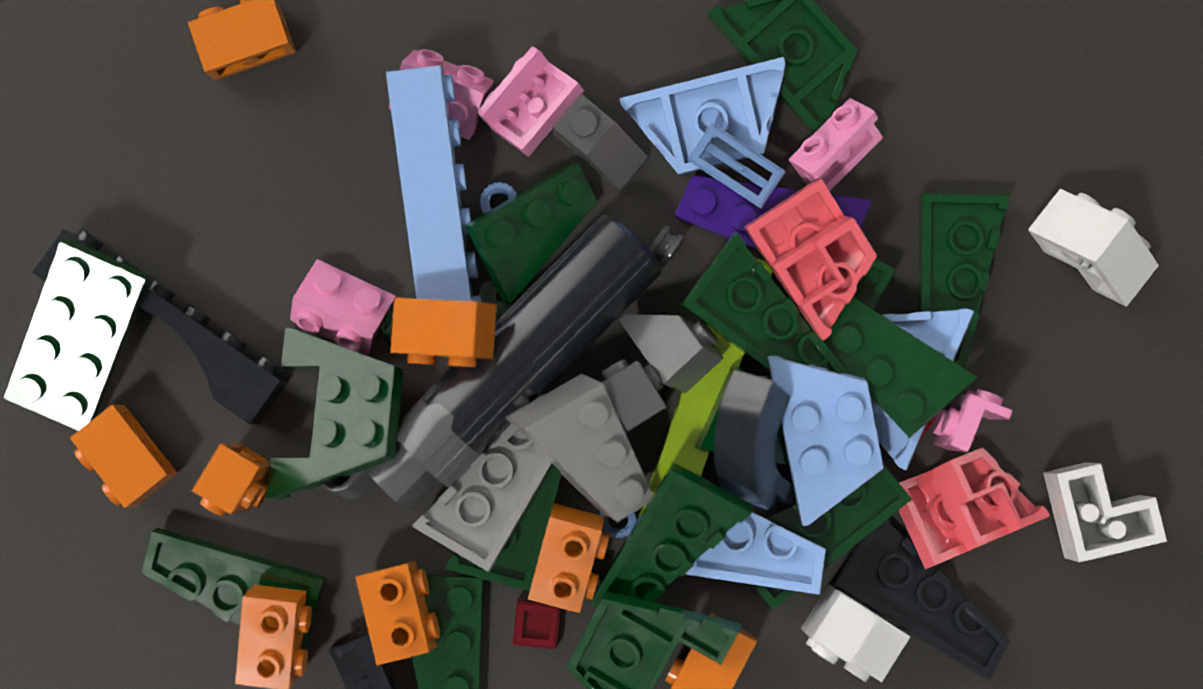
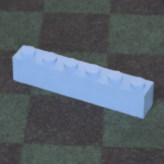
M440 65L386 72L416 298L482 302L481 295L473 296L471 279L478 278L476 253L467 252L465 235H469L465 225L471 222L472 219L470 208H462L460 191L467 190L464 164H456L454 146H461V136L458 119L450 120L448 102L455 101L452 74L444 75L443 67Z

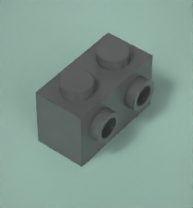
M624 358L602 372L605 379L602 383L626 431L666 408L657 393L664 386L650 364L642 368L637 360L628 365Z

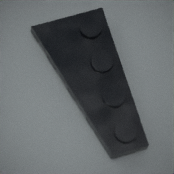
M887 519L857 543L833 587L982 679L990 680L1010 640L970 600H966L950 584L951 581L939 569L936 570L933 566L925 569L914 544L907 537L904 538L890 524L891 521Z

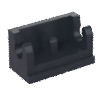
M369 632L329 649V653L332 659H334L346 689H400L389 662L380 665L376 664Z

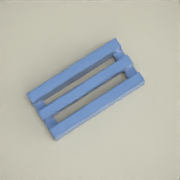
M713 123L710 124L687 159L761 209L786 173L785 170ZM714 135L771 172L772 176L767 181L712 145L710 141ZM707 151L763 188L760 194L757 196L701 159L700 157L703 152Z

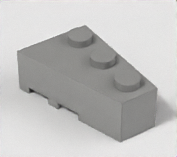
M580 374L505 417L523 433L533 446L597 510L616 522L645 506L652 498L653 494L603 383Z

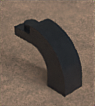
M733 370L721 402L715 430L714 458L719 482L724 490L757 507L769 510L770 507H775L777 501L793 506L796 500L794 486L778 473L774 456L778 428L791 396L772 380Z

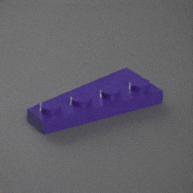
M692 175L675 213V217L726 239H729L733 233L737 232L746 243V247L759 252L744 226L799 190L776 187L761 209L715 178ZM738 182L757 196L763 189L757 184ZM832 195L844 216L853 217L861 229L872 200Z

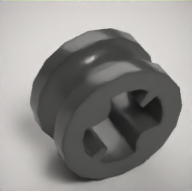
M668 224L663 227L649 248V251L659 261L661 268H664L684 238V235L681 233L678 235L672 234L670 231L671 226Z

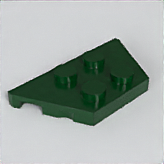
M746 0L744 3L722 9L721 6L716 7L708 12L707 18L750 65L784 57L786 67L778 97L813 135L831 117L858 49L814 0Z

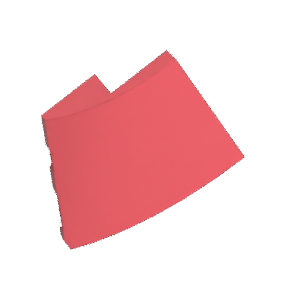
M816 179L744 226V228L792 301L819 338L824 340L831 334L833 324L845 304H848L857 290L858 282L863 275H866L877 255L855 219L844 216L823 180Z
M984 448L967 453L928 472L899 482L912 500L898 511L925 569L1050 516L1048 510L1043 505L1035 506L1018 490L1021 484L1011 474L1005 473L998 465V462Z

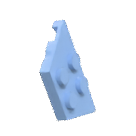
M781 57L619 98L620 104L679 175L701 170L687 159L711 123L760 155L765 154L785 72V59ZM715 135L710 141L712 145L737 161L748 158ZM704 151L700 157L712 166L725 164L707 151Z
M959 309L897 315L886 314L882 316L954 361L974 311ZM870 396L878 442L894 459L899 468L907 470L926 425L909 438Z
M773 355L768 357L772 381L791 396L782 417L781 426L802 526L810 525L883 469L869 389L864 378L846 373L831 372L826 368L810 364L808 366Z

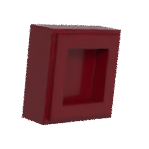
M517 599L512 645L556 649L561 608L536 601Z

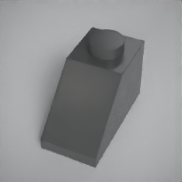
M582 94L577 97L553 126L555 138L619 191L623 189L648 159V156L613 119Z
M625 314L619 320L662 383L681 392L687 393L724 358L714 345L718 340L716 335L701 321L695 324L681 316L633 314Z

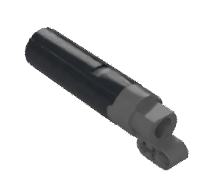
M602 214L496 321L493 359L476 358V367L451 366L399 419L395 459L352 474L343 485H340V475L324 481L322 486L345 499L354 500L364 496L377 483L395 502L412 511L440 482L447 487L454 485L471 468L470 465L482 453H485L511 425L505 417L533 402L541 394L543 395L662 274L660 263L645 245L617 219L612 218L610 215Z

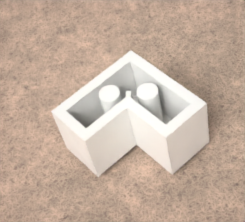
M1059 189L1028 229L1045 253L1077 268L1092 290L1126 307L1159 266L1149 251L1151 245L1137 233L1134 228L1136 222L1130 215L1118 208H1113L1112 211L1104 209L1096 200L1084 193H1079L1075 196Z
M1085 462L1043 472L1064 558L1083 562L1167 542L1156 497L1136 495L1110 502L1101 464Z
M829 584L801 627L809 637L806 644L814 652L833 664L836 663L838 658L846 661L843 668L865 682L870 675L882 682L910 638L909 635Z

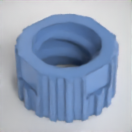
M495 182L492 185L489 184L487 188H484V192L481 193L480 207L483 214L492 210L489 203L493 195L501 193L510 199L516 196L517 192L513 190L512 186H508L507 183Z
M600 512V516L605 517L602 530L609 533L610 538L616 539L628 536L637 522V513L633 512L628 515V523L625 527L615 529L609 525L608 516Z

